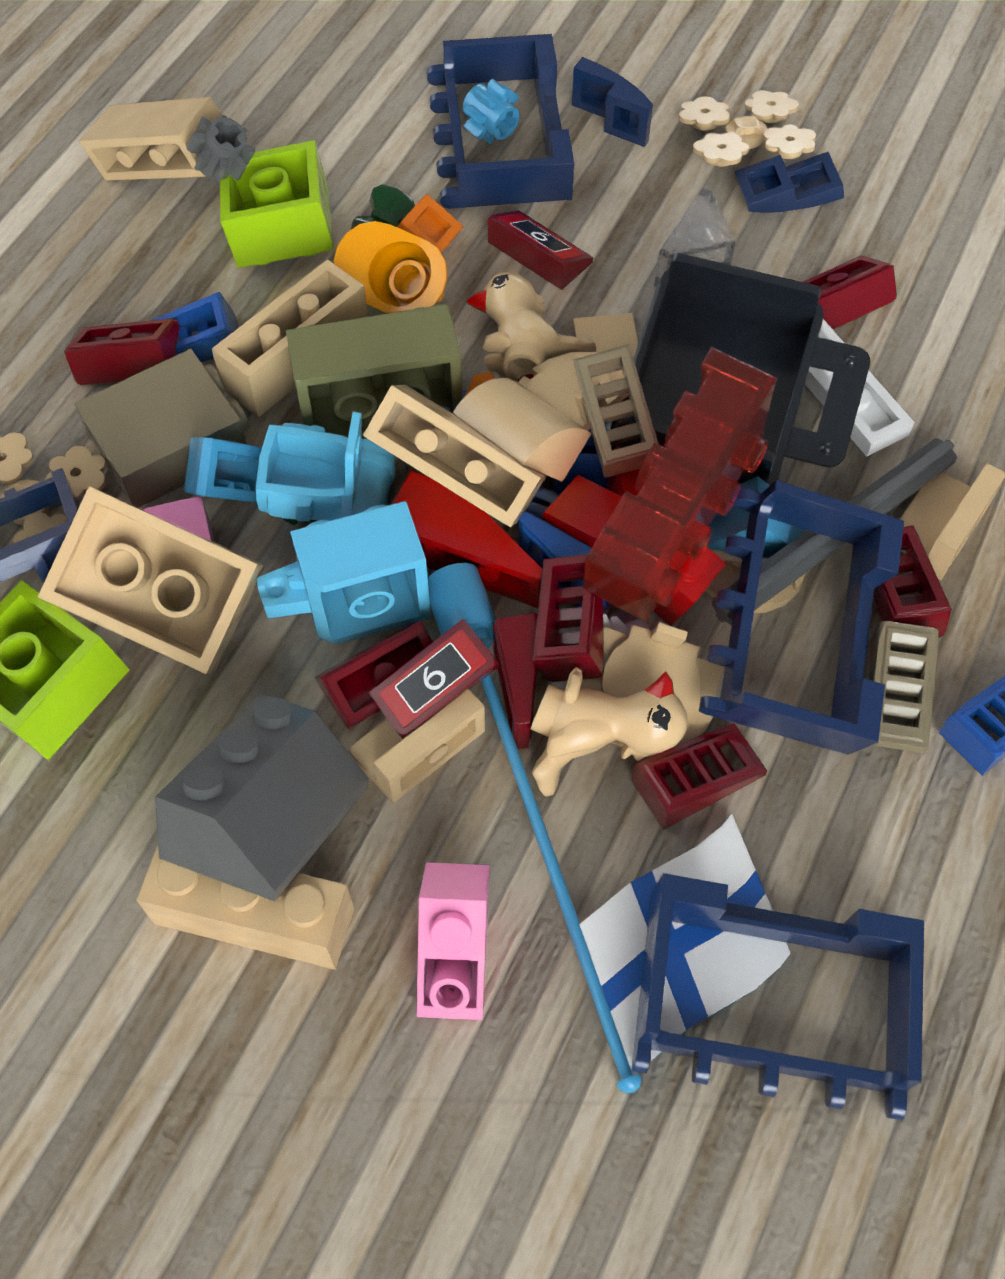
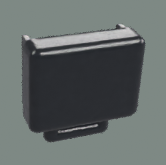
M682 253L673 254L670 269L662 274L659 283H657L633 357L660 447L659 462L656 465L712 490L711 493L717 495L757 476L771 485L779 478L784 457L827 468L835 467L844 460L871 360L869 354L861 347L818 337L824 318L823 309L818 303L822 291L820 287ZM810 367L833 372L817 432L793 427ZM629 395L621 402L630 400ZM630 416L612 422L610 429L636 423L635 417ZM639 438L611 446V449L614 450L617 447L624 448L639 444L641 440Z

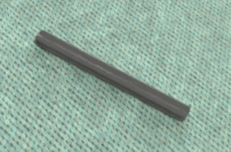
M933 439L847 501V503L882 514L888 513L956 462L957 456L953 451L954 444L950 440ZM807 530L761 563L754 611L847 542ZM739 580L725 590L737 591ZM717 596L714 597L712 606L716 611V617L722 623L727 622L732 625L734 612L719 608L716 605Z

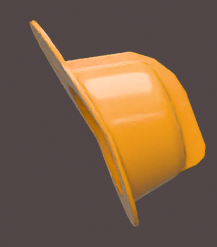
M377 221L359 224L344 235L337 245L334 257V264L364 285L366 304L387 314L435 306L444 297L448 274L446 260L440 250L427 240L391 224Z

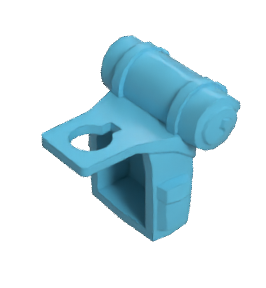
M359 412L352 413L348 438L342 435L326 433L324 427L316 425L308 426L296 423H284L282 426L269 425L259 457L256 481V501L259 511L267 512L275 517L309 522L310 520H335L362 513L376 505H387L390 486L396 474L394 466L395 455L369 439H362V413Z

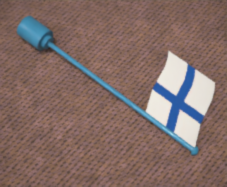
M456 563L432 573L428 577L430 607L440 636L464 619L488 649L492 644L493 623H495L496 617L478 568L470 563ZM490 674L481 683L621 1080L615 1084L620 1091L633 1093L638 1090L642 1081L641 1074L632 1071V1059L651 893L662 874L666 873L727 884V903L773 911L735 819L731 814L720 828L698 846L630 882L580 924L492 675ZM671 922L660 1030L681 1035L688 1029L752 993L776 972L791 954L787 943ZM651 1050V1061L654 1058H656L661 1053V1051Z

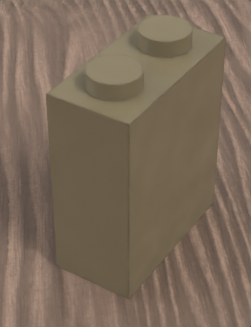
M192 349L74 403L90 440L100 456L105 459L108 469L130 504L137 508L185 485L190 437L214 438L247 445L244 431L249 429L250 425L241 405L236 399L229 402L223 395L225 388L217 371L211 364L204 367Z

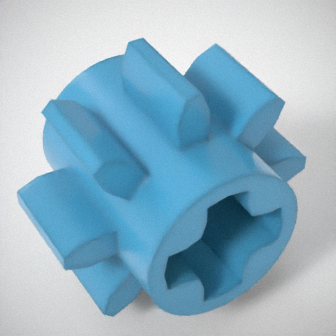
M494 79L489 81L488 86L483 83L477 84L468 92L463 102V112L470 118L465 123L464 128L480 140L482 138L488 144H492L494 138L503 140L509 137L517 127L520 118L518 109L513 106L519 96L507 86L499 84Z

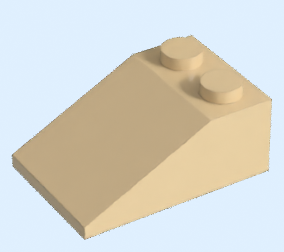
M89 486L39 592L38 598L202 673L208 674L217 670L257 584L256 578L261 576L265 566Z

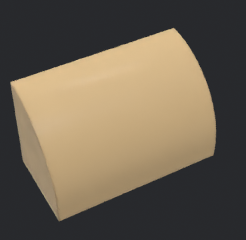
M496 378L478 385L460 401L453 411V414L522 465L559 481L564 480L592 434L529 389L508 378Z

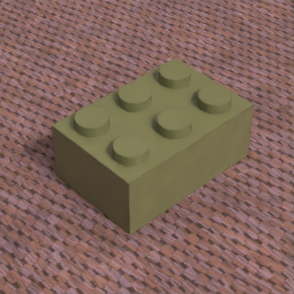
M448 304L286 330L303 425L324 427L326 433L342 435L348 438L352 413L359 412L362 413V439H367L363 434L391 385H407L439 406L450 408V413L452 414L463 399L461 352Z

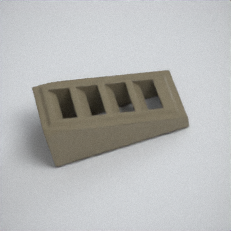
M629 344L573 359L604 477H611L657 464L659 462L660 447ZM618 370L623 371L624 378L593 386L592 377ZM624 393L629 394L630 400L599 407V400ZM630 416L635 417L636 423L606 431L604 423ZM639 438L641 440L639 444L613 451L611 449V446Z
M891 621L879 623L870 644L869 680L885 684L879 741L873 744V746L918 753L927 752L938 658V629ZM888 669L915 673V678L888 674ZM885 694L914 697V703L887 699ZM883 715L914 719L913 727L882 722Z

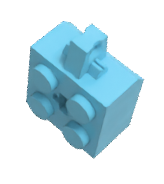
M406 501L389 506L376 505L362 513L335 520H319L305 528L290 531L297 562L256 578L267 618L311 613L318 637L334 645L403 627L412 622L431 619L426 558Z

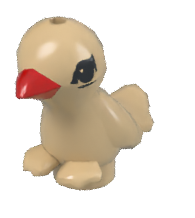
M503 272L496 274L490 279L483 291L474 293L466 302L468 305L486 313L498 324V331L487 335L483 345V350L487 352H499L485 356L484 363L487 364L488 371L497 372L501 376L506 375L518 382L522 375L533 374L532 368L547 359L570 352H596L597 347L591 339L556 333L545 318L540 315L546 312V307L542 305L545 300L535 292L529 280L518 273Z
M577 667L570 673L565 691L549 684L530 728L549 737L547 748L535 762L532 771L538 790L544 796L554 795L558 786L560 771L571 759L594 753L615 740L624 743L621 749V758L626 759L633 755L636 761L676 746L687 730V712L682 701L674 694L673 681L666 671L646 689L629 697L615 698L595 689L581 688L582 670Z

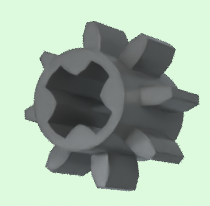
M225 115L214 119L212 122L202 117L187 145V150L196 154L194 169L196 171L200 170L205 176L214 179L216 183H219L220 180L227 178L229 175L237 181L240 180L255 152V148L246 145L247 129L245 127L242 128L239 123L227 118Z

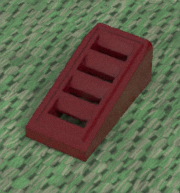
M914 525L905 526L903 528L901 550H906L907 555L900 556L898 573L912 571V574L894 576L874 588L873 595L881 622L891 621L936 628L939 631V638L946 633L952 608ZM915 592H918V593H919V595H913V596H907V597H901V598H899V596H898V595L909 594V593H915Z
M600 553L544 559L533 662L544 678L551 682L567 681L570 673L576 667L582 670V679L602 677L604 658L603 559ZM584 580V586L559 588V582ZM582 603V607L559 609V605ZM580 627V631L559 633V629Z
M538 613L498 618L493 623V653L495 659L500 664V667L497 668L508 723L518 750L529 748V740L532 738V730L530 728L533 723L537 666L533 662Z
M735 723L674 746L664 752L652 755L635 764L631 781L662 829L665 830L766 776L767 769ZM729 744L744 765V768L735 771L720 748ZM709 754L723 776L715 779L702 760V757ZM690 764L703 785L695 787L683 767ZM671 774L683 793L675 796L664 777Z

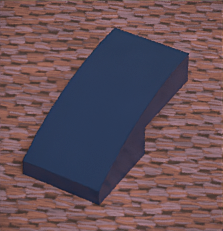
M582 57L573 70L572 106L605 118V133L645 147L649 142L653 109L652 102L624 77L594 61Z
M829 151L786 167L781 155L735 171L738 185L749 212L773 213L805 209L844 198L843 183Z

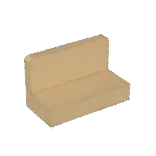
M986 463L971 487L942 472L919 490L900 518V520L904 521V527L914 525L938 579H943L990 506L1005 478L1004 471ZM901 550L900 556H906V550Z
M468 689L404 739L399 736L388 719H385L350 747L351 757L394 804L485 732L484 705Z

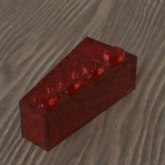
M712 347L701 364V371L703 373L697 396L688 391L684 392L673 411L675 418L666 435L665 447L654 443L644 459L643 466L635 483V490L639 492L636 496L628 491L624 493L585 559L583 588L647 622L658 603L665 607L670 604L683 580L684 574L679 572L688 557L696 561L701 556L712 535L713 528L709 527L716 513L723 516L727 515L741 488V484L737 482L744 470L753 473L757 469L769 444V441L762 438L777 378Z

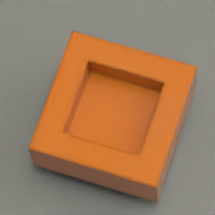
M426 193L400 222L397 228L427 240L443 253L464 226Z

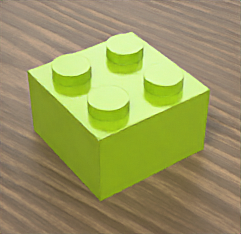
M315 140L256 151L240 180H235L231 175L220 180V222L237 268L267 265L274 261L300 256H314L321 252L334 250L329 188Z
M21 580L0 602V723L49 760L130 669L100 636L60 607L38 598L39 592Z

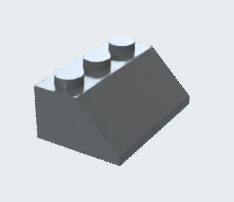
M260 694L155 796L159 859L276 901L368 789L369 778L316 711L289 703L282 698Z

